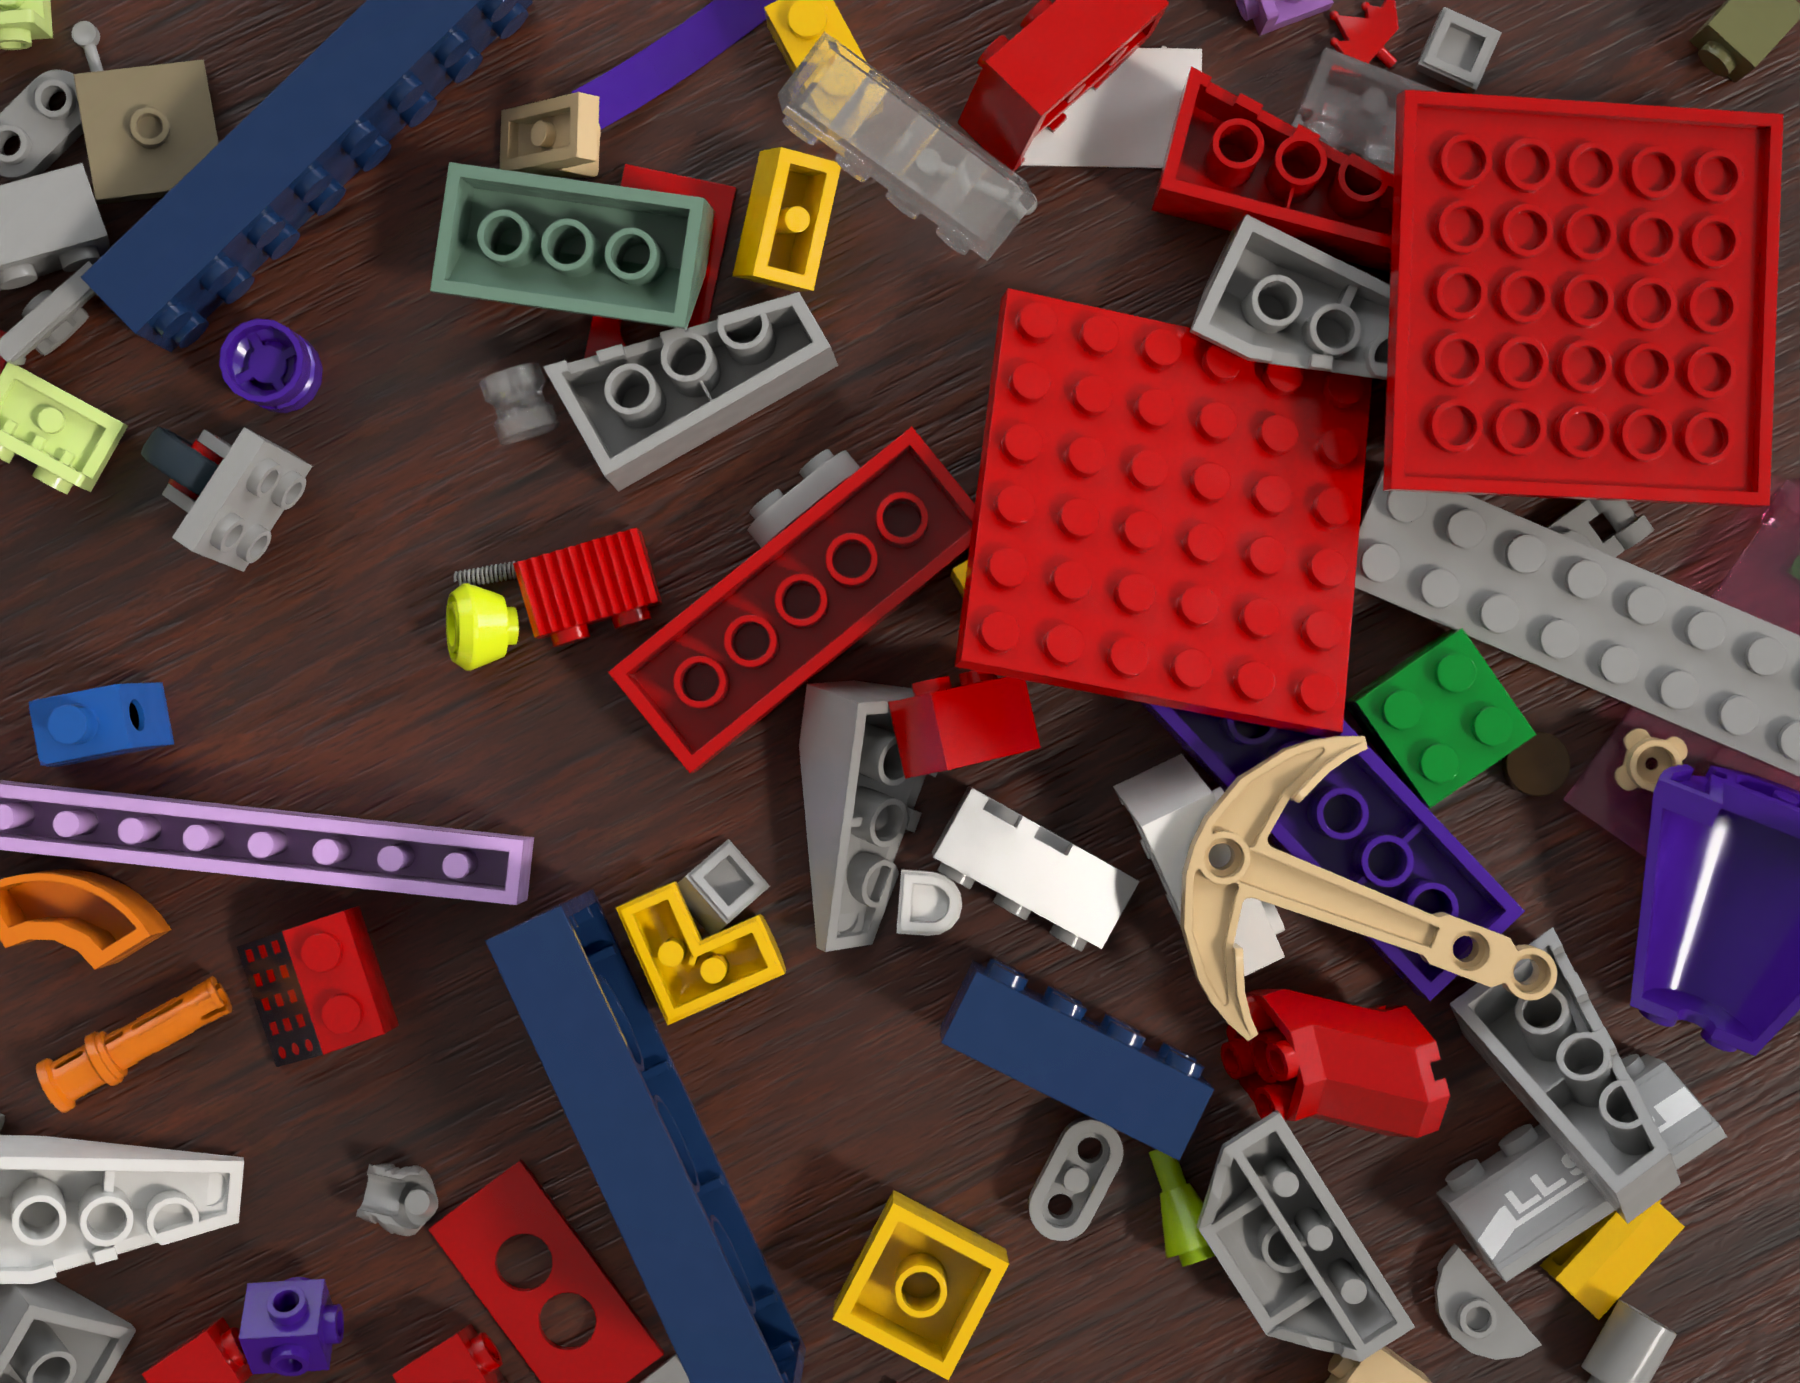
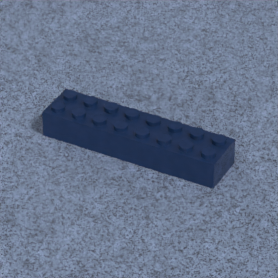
M367 0L81 276L82 280L136 335L169 352H172L177 346L180 348L188 347L206 331L209 325L206 318L223 302L226 304L235 302L250 289L254 283L252 274L269 257L272 260L279 259L297 243L300 238V233L297 230L315 213L318 216L326 214L341 201L346 192L343 186L360 169L367 172L376 167L388 155L392 147L389 141L406 125L411 128L417 126L432 113L437 105L435 97L452 80L455 83H460L479 67L483 59L480 53L498 36L501 39H506L522 26L528 17L526 9L533 3L532 0Z

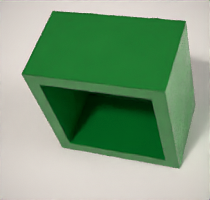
M1463 628L1445 631L1345 701L1346 708L1385 764L1427 808L1433 807L1537 735Z

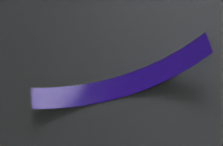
M713 0L685 22L639 53L571 93L581 92L599 97V124L601 130L672 88L731 47L766 20L764 7L777 0Z

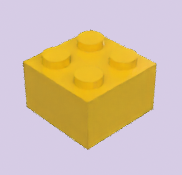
M893 1190L834 1302L833 1320L949 1380L1009 1265L1007 1251L1002 1246Z

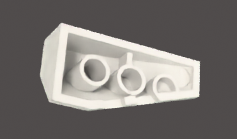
M0 1135V1284L39 1283L57 1277L56 1273L94 1261L96 1265L118 1259L117 1255L155 1243L166 1245L239 1223L244 1158L50 1136Z

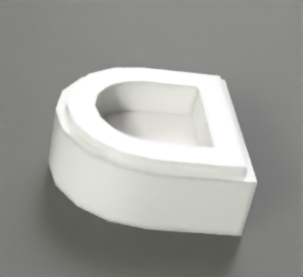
M901 869L896 933L930 936L939 935L951 929L959 919L962 909L961 893L955 882L947 876L934 871Z

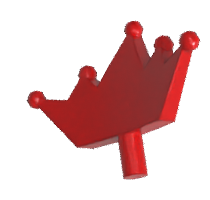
M1384 0L1381 7L1363 2L1361 8L1365 11V18L1339 15L1337 11L1330 12V19L1335 21L1345 41H1339L1335 37L1331 38L1330 45L1335 48L1339 56L1334 59L1327 57L1324 61L1327 66L1336 64L1362 70L1370 63L1374 56L1388 69L1397 62V59L1384 47L1387 41L1399 29L1395 0Z

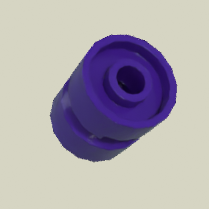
M257 318L241 323L228 334L221 347L219 366L226 384L235 394L270 412L288 413L302 409L314 399L321 386L323 367L318 352L308 340L275 320Z

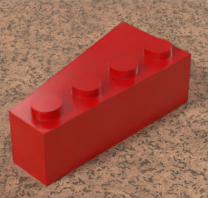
M1191 66L1180 97L1151 210L1232 231L1247 214L1336 259L1391 273L1394 175L1354 153L1348 156L1320 141L1321 135L1300 124L1296 128L1262 110L1263 104L1242 93L1239 96L1234 95L1210 82L1211 76Z

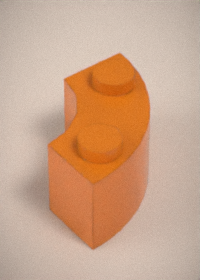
M57 869L0 879V941L5 948L35 940H55L78 951L96 970L122 961L172 930L163 916L139 893L114 879L93 872Z

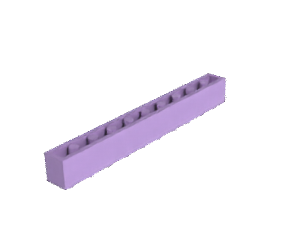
M0 780V850L518 905L528 899L534 837Z

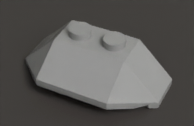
M1278 1110L1222 1144L1199 1216L1197 1228L1267 1336L1312 1349L1337 1353L1341 1357L1361 1362L1415 1328Z

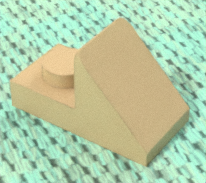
M576 92L502 110L499 169L552 177L591 178L597 176L599 172L601 135L599 97Z

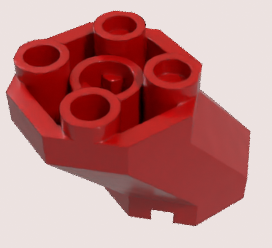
M1256 989L1245 993L1251 1018L1258 1035L1247 1041L1228 1024L1226 1032L1229 1041L1221 1046V1058L1228 1075L1235 1080L1239 1079V1083L1255 1103L1261 1119L1278 1110L1285 1121H1297L1311 1117L1386 1136L1419 1138L1439 1130L1450 1098L1446 1078L1435 1081L1430 1063L1441 1059L1435 1039L1406 1005H1395L1386 1009V1005L1364 1008L1287 989Z

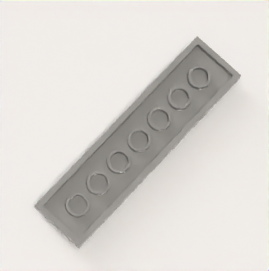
M1383 467L1360 520L1355 578L1356 589L1452 630L1463 628L1471 638L1800 778V635L1468 494L1383 491Z

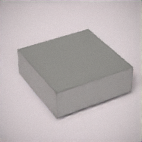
M1443 7L1414 70L1463 92L1473 94L1477 90L1502 32Z

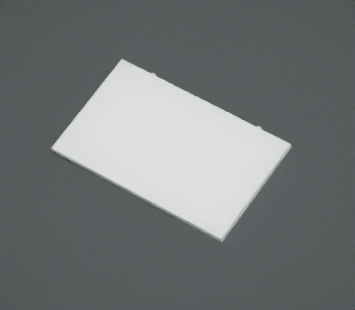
M1166 46L1161 48H1138L1096 91L1091 87L1063 112L1067 116V120L1054 133L1046 127L1032 140L1024 155L1025 162L1021 166L1162 168L1180 97L1191 66L1202 72V49L1167 48Z

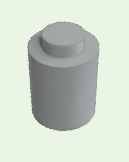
M1619 1300L1581 1365L1584 1370L1591 1374L1587 1383H1650L1677 1334L1642 1311Z

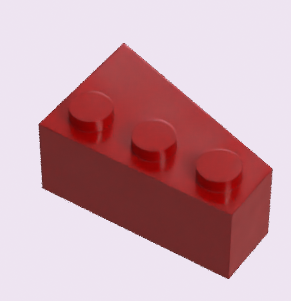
M1041 0L1025 16L1020 25L1022 30L1011 40L1005 35L999 36L981 54L977 64L982 70L957 123L1012 175L1025 162L1024 155L1032 140L1046 127L1054 133L1067 120V116L1063 112L1091 87L1096 91L1152 35L1169 2L1167 0H1056L1052 3L1050 0Z

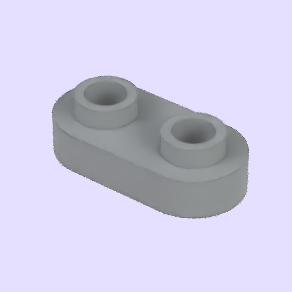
M50 70L42 73L0 113V176L14 182L42 174L84 133L73 73L65 70ZM57 92H65L66 102L64 106L59 110L50 111L49 100L51 96ZM12 136H19L21 141L19 150L13 155L6 156L4 153L5 142Z
M829 449L820 452L799 471V474L803 477L799 484L785 495L780 489L772 491L750 510L749 513L755 520L747 531L762 548L860 469L859 465L846 450L835 456Z
M1090 1116L1075 1119L1062 1131L1030 1192L1028 1209L1032 1223L1043 1236L1056 1241H1067L1078 1237L1088 1228L1122 1163L1123 1145L1114 1128ZM1088 1137L1096 1138L1101 1142L1099 1154L1091 1159L1083 1158L1078 1154L1079 1143ZM1057 1194H1065L1072 1200L1071 1208L1062 1215L1053 1214L1048 1209L1049 1200Z

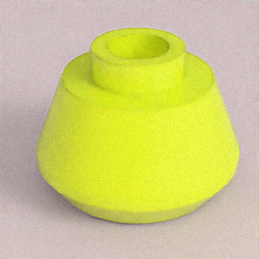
M469 583L461 584L449 594L446 609V635L448 651L452 662L466 671H471L505 657L508 645L517 644L519 636L518 613L515 607H507L503 595Z

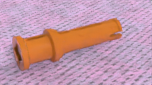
M211 976L187 992L170 999L109 1034L104 1031L92 1032L85 1037L84 1045L55 1061L45 1058L36 1064V1073L41 1087L55 1108L62 1113H66L74 1109L76 1106L75 1100L106 1083L110 1086L121 1083L128 1074V1068L137 1064L142 1059L170 1046L200 1027L231 1013L232 1005L220 982L217 983V979Z

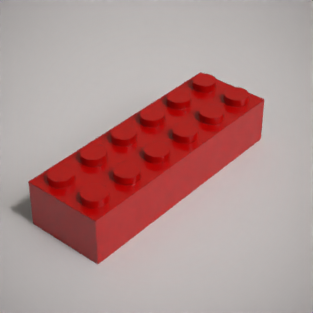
M911 426L608 673L689 773H695L965 555L970 548L975 504Z

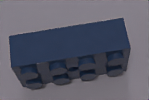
M991 957L987 966L972 961L939 1028L942 1044L1180 1160L1214 1091V1088L1202 1076L1205 1067L1197 1063L1198 1059L1165 1042L1162 1043L1159 1051L1143 1045L1146 1038L1139 1034L1140 1030L1109 1014H1105L1101 1023L1085 1016L1087 1009L1082 1006L1083 1002L1057 988L1048 985L1044 995L1026 987L1028 979L1024 977L1025 973L998 959Z

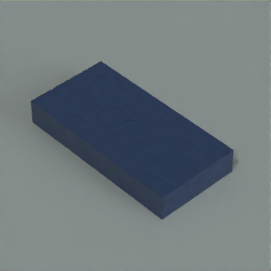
M594 890L585 892L486 940L485 942L689 1382L801 1383L806 1347Z

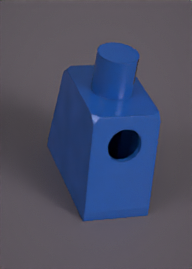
M163 682L114 684L29 701L30 716L41 766L60 767L174 745ZM130 702L135 705L138 712V730L133 726L130 718Z

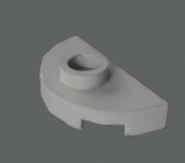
M89 261L54 292L45 290L26 305L22 312L23 319L0 338V356L16 366L24 365L25 356L34 349L45 356L69 339L86 322L89 316L82 307L94 295L98 296L81 278L92 266Z
M1454 1243L1438 1264L1437 1271L1439 1273L1434 1287L1435 1311L1447 1333L1471 1353L1494 1360L1521 1357L1541 1346L1542 1344Z

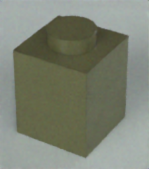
M1726 0L1689 41L1699 49L1698 56L1709 70L1722 77L1728 76L1736 83L1756 68L1799 21L1800 4L1796 0Z

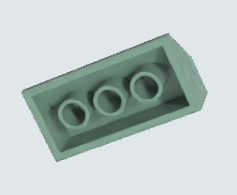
M449 162L430 291L438 294L687 329L706 275L715 211L706 199L701 197Z

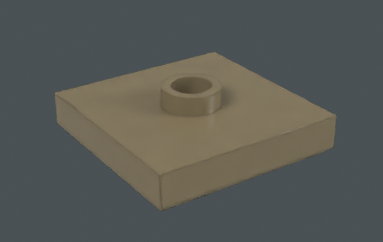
M204 59L73 74L97 205L164 197L219 144Z

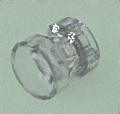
M527 363L492 374L479 383L485 401L493 405L496 411L497 419L494 423V428L501 445L517 443L540 436L560 425L555 407L545 400L542 389L546 381L539 363Z

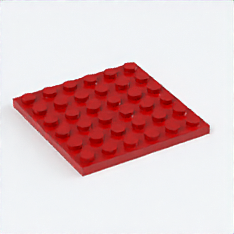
M1404 90L1399 93L1396 100L1383 491L1742 507L1770 506L1784 114L1421 90Z
M1008 288L1001 297L955 667L1322 737L1338 736L1343 733L1372 378L1247 361L1190 333L1191 328Z

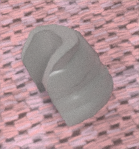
M369 1164L367 1187L362 1205L357 1210L356 1217L374 1224L379 1223L384 1230L391 1234L396 1233L402 1236L415 1235L438 1209V1197L429 1173L423 1167L417 1165L412 1167L405 1166L400 1169L395 1167L394 1164Z

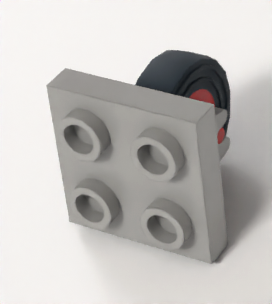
M158 426L152 432L141 451V455L147 462L170 477L169 484L162 495L188 513L172 538L192 552L243 572L249 563L257 561L264 554L271 541V529L283 511L291 508L300 499L306 487L305 477L313 467L294 453L245 427L233 445H230L205 429L194 443H191L174 432Z

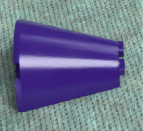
M1688 764L1672 766L1660 774L1653 791L1630 1006L1639 1009V1012L1645 1018L1658 1025L1672 1027L1676 1024L1677 1020L1694 1023L1702 1028L1700 1032L1701 1037L1713 1047L1727 1052H1734L1738 1049L1756 1056L1800 1010V791L1759 776L1710 765L1706 776L1692 775L1694 768Z

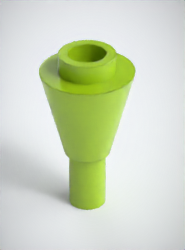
M1159 1150L1149 1152L1162 1189L1160 1202L1166 1258L1178 1255L1182 1267L1215 1256L1197 1228L1203 1202L1192 1185L1186 1183L1179 1161Z

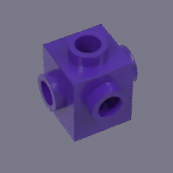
M292 1277L285 1281L247 1283L239 1341L252 1374L277 1373L284 1376H298L307 1371L329 1370L333 1344H340L343 1339L344 1315L341 1304L332 1303L325 1279L311 1280L305 1277Z

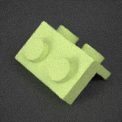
M7 362L0 375V459L10 464L16 453L38 465L32 476L67 495L73 484L91 492L128 425L27 370Z

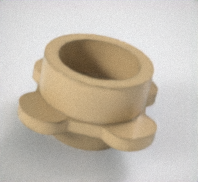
M1641 728L1629 731L1623 739V744L1627 750L1623 765L1615 771L1616 783L1627 791L1638 787L1653 792L1660 774L1665 769L1682 765V760L1687 757L1688 753L1686 744L1682 739L1675 736L1665 740L1651 737L1646 730ZM1653 757L1656 759L1657 765L1654 769L1649 770L1646 768L1645 762L1648 758Z

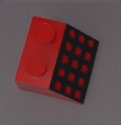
M360 906L237 946L276 1067L324 1055L386 1034L399 1026Z

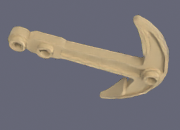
M1331 736L1308 740L1283 748L1244 772L1233 781L1203 817L1189 846L1182 871L1180 927L1193 971L1210 1003L1224 1020L1247 1041L1258 1035V1032L1251 1018L1245 994L1243 948L1234 943L1242 904L1247 898H1255L1418 953L1423 961L1430 965L1483 985L1494 987L1502 984L1508 992L1524 1000L1541 999L1549 994L1555 986L1557 980L1556 964L1548 953L1527 944L1515 946L1512 940L1503 934L1445 912L1430 914L1271 847L1268 844V836L1289 799L1300 803L1330 771L1350 757L1368 749L1365 736ZM1216 844H1226L1231 851L1229 862L1222 867H1213L1208 857L1211 848ZM1462 936H1469L1473 943L1471 953L1466 958L1457 959L1453 953L1455 941ZM1529 959L1533 965V972L1527 980L1518 982L1514 977V967L1520 960Z

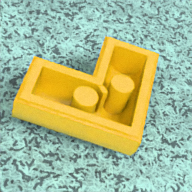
M676 881L616 907L667 1026L786 973L778 945L761 914L701 939Z

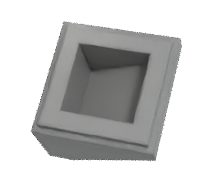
M729 839L677 883L689 912L710 935L719 932L770 887Z

